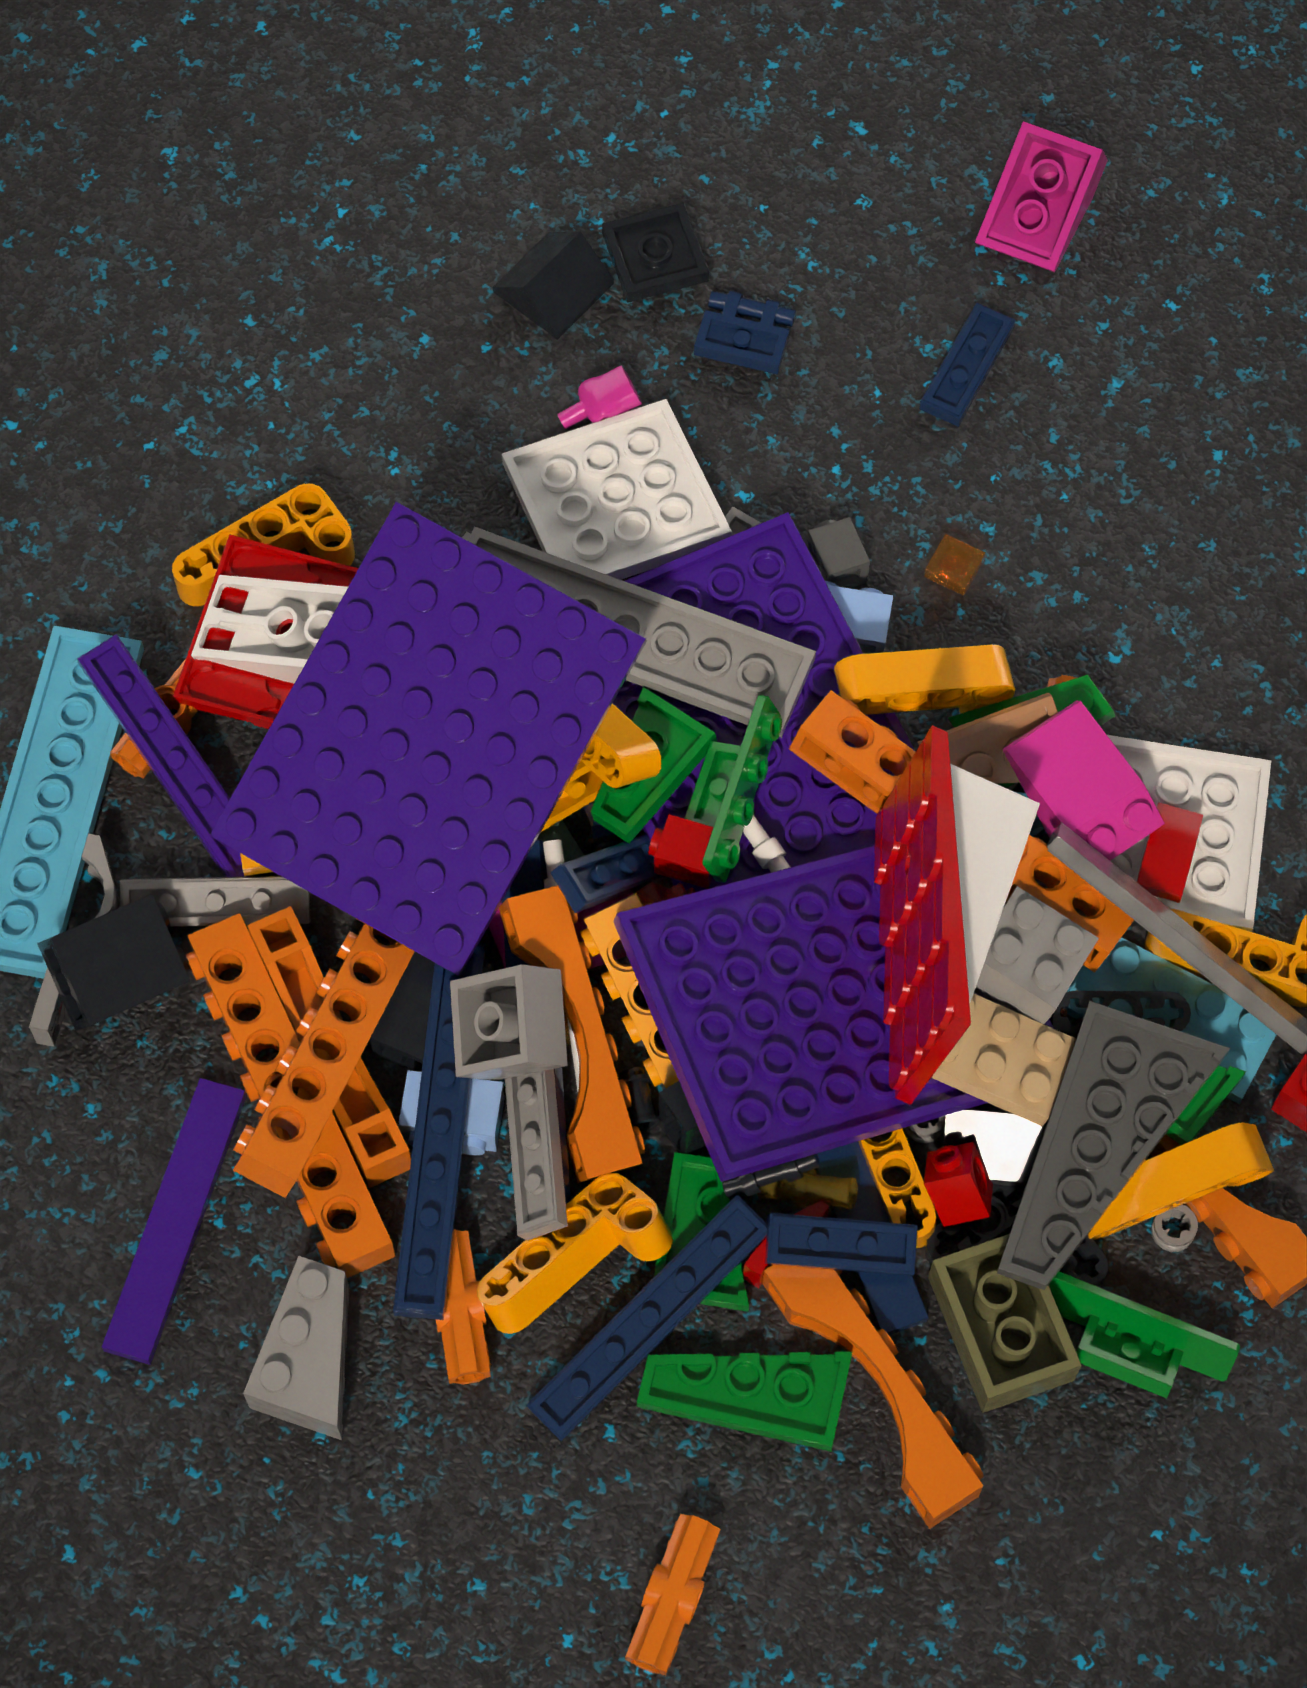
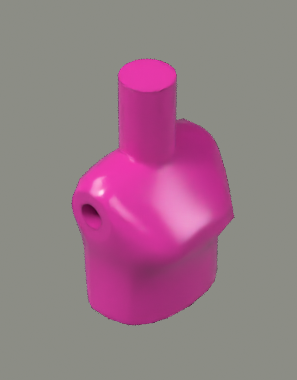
M620 365L603 375L583 381L578 388L580 402L557 415L563 427L567 429L587 417L592 423L628 412L641 405L642 402L627 372Z

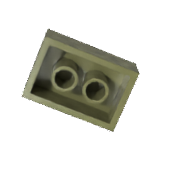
M1010 1234L932 1261L928 1275L982 1413L1072 1382L1082 1366L1049 1286L1042 1290L997 1274Z

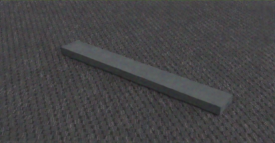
M1061 822L1050 836L1047 848L1051 854L1300 1054L1305 1056L1307 1053V1019Z

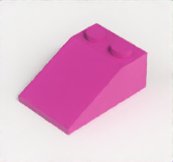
M1023 121L975 243L1055 273L1093 199L1108 161L1104 151Z
M1076 700L1002 749L1027 797L1040 803L1037 815L1049 838L1062 822L1111 861L1165 824L1145 784L1081 701Z

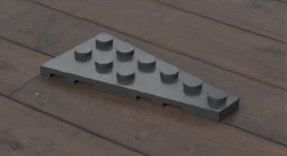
M1089 1001L997 1274L1045 1290L1227 1056L1230 1048Z

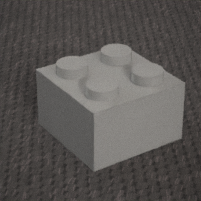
M1017 886L1004 905L974 992L985 999L1045 1024L1057 1009L1099 938Z
M521 964L450 981L456 1077L496 1081L568 1066L560 969Z

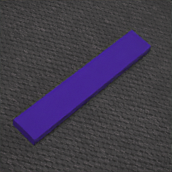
M118 635L112 636L77 658V663L225 877H244L240 853L210 836L230 800L229 796Z
M199 1078L102 1344L104 1352L151 1365L247 1097L245 1090Z

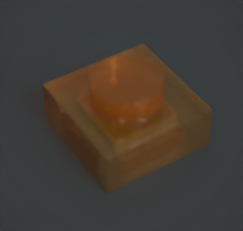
M945 534L925 569L924 577L964 596L983 564L986 552Z

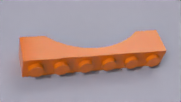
M558 885L507 898L499 906L511 952L529 966L561 970L563 1007L574 1033L579 1058V1090L574 1115L566 1132L567 1147L577 1182H585L604 1174L616 1173L642 1164L640 1155L645 1153L644 1141L637 1126L632 1127L627 1111V1108L631 1107L630 1092L626 1082L623 1079L618 1080L613 1062L618 1060L617 1048L610 1033L605 1034L600 1018L601 1015H604L603 999L599 989L591 987L587 969L591 968L590 954L584 941L578 942L573 925L578 921L577 913H574Z
M289 906L247 926L301 1043L304 1036L297 1033L296 1030L309 1006L316 1010L319 1009L324 998L316 994L324 977L292 907ZM333 1010L335 1015L343 1020L339 1010ZM313 1048L314 1053L319 1058L332 1060L325 1050ZM360 1057L332 1112L368 1188H371L410 1170L411 1156L389 1107Z
M1165 1134L1150 1154L1152 1157H1155L1181 1145ZM1224 1188L1184 1204L1194 1212L1199 1223L1203 1221L1215 1235L1213 1240L1222 1256L1228 1261L1234 1260L1245 1273L1244 1281L1251 1293L1259 1300L1265 1299L1272 1309L1307 1285V1237L1296 1223L1274 1218L1240 1201Z
M772 1265L764 1270L763 1285L789 1324L813 1331L836 1343L846 1352L853 1351L852 1357L860 1362L880 1387L891 1407L900 1435L903 1460L901 1488L928 1528L931 1529L978 1498L984 1486L980 1481L984 1478L980 1466L969 1452L961 1454L951 1439L955 1436L951 1424L941 1411L932 1412L923 1399V1396L926 1395V1390L922 1382L911 1369L906 1372L903 1370L894 1357L898 1354V1350L893 1340L884 1329L876 1331L867 1318L870 1310L862 1295L855 1288L849 1291L839 1277L842 1274V1270Z

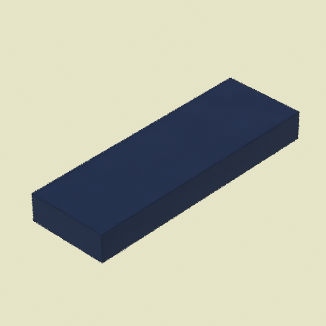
M976 303L920 401L919 409L959 427L1011 335L1016 320Z
M646 834L634 838L630 844L625 841L565 862L550 872L574 913L658 883L666 877L656 874L654 871V856L648 855L651 841Z
M770 1213L768 1214L765 1264L913 1276L915 1272L917 1225Z

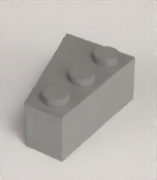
M298 1256L243 1393L250 1409L342 1440L344 1371L349 1308V1284L345 1271Z

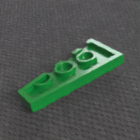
M853 1351L822 1355H810V1352H789V1355L740 1353L739 1356H713V1354L648 1355L637 1399V1407L831 1452Z

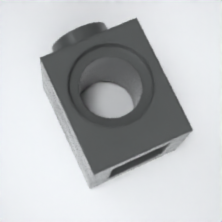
M850 517L839 521L826 520L816 525L813 529L808 530L807 548L825 581L833 582L839 587L853 588L867 583L870 560Z

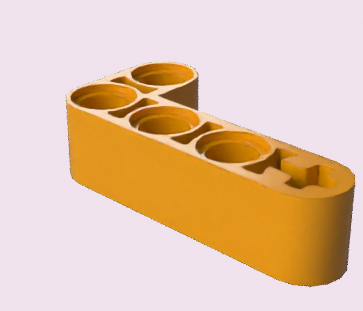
M302 484L182 552L175 558L172 564V573L180 599L190 606H203L207 600L229 534L294 552L305 547L313 557L350 566L355 558L352 531L346 519L320 486ZM308 509L318 510L310 515L302 514L303 511ZM270 531L280 532L279 534L273 537L263 536L265 533ZM332 541L341 542V544L336 547L325 546L327 543Z
M999 645L858 654L843 658L834 666L840 697L852 701L865 715L959 708L961 714L1010 699L1015 694V686L1006 652Z
M612 703L581 761L612 788H619L655 777L661 769V755L656 743Z
M1171 909L1287 1004L1307 1007V985L1301 983L1296 976L1298 973L1307 974V914L1304 916L1292 944L1181 910ZM1150 932L1147 933L1145 950L1196 976L1206 978ZM1250 960H1262L1268 964L1270 970L1259 971L1251 965Z
M1243 1122L1232 1124L1144 1161L1088 1233L1089 1239L1097 1240L1112 1235L1223 1187L1241 1186L1274 1172L1275 1170L1256 1125Z
M903 1129L891 1131L892 1135L884 1142L877 1143L870 1139L858 1141L890 1222L906 1224V1208L904 1203L911 1199V1208L917 1220H922V1229L917 1230L916 1248L924 1247L927 1239L934 1233L936 1213ZM899 1168L906 1171L910 1179L903 1186L893 1187L885 1183L883 1176L888 1170Z
M618 1173L604 1174L593 1180L566 1204L567 1227L525 1240L479 1282L477 1297L497 1330L502 1333L512 1334L526 1328L619 1245L641 1261H653L664 1256L671 1248L673 1237L654 1200Z

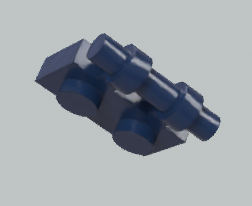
M712 291L708 308L723 312L721 314L705 310L694 345V355L778 375L789 339V329L777 327L776 323L793 327L796 310L780 307V302L767 299L766 303L743 298V293L729 291L728 294ZM738 315L760 319V323L738 318Z

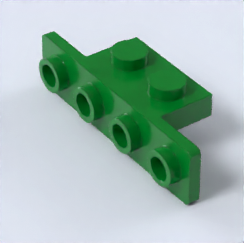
M758 695L741 746L714 741L710 742L685 819L714 827L702 863L717 882L725 883L730 869H733L738 862L740 854L739 842L744 827L749 825L753 817V800L757 787L766 778L768 771L767 757L772 742L776 741L781 733L782 718L769 696Z
M1058 1272L1048 1285L1061 1317L1085 1326L1076 1351L1081 1364L1166 1399L1172 1388L1179 1365L1224 1382L1227 1380L1238 1356L1240 1345L1236 1342L1062 1272Z

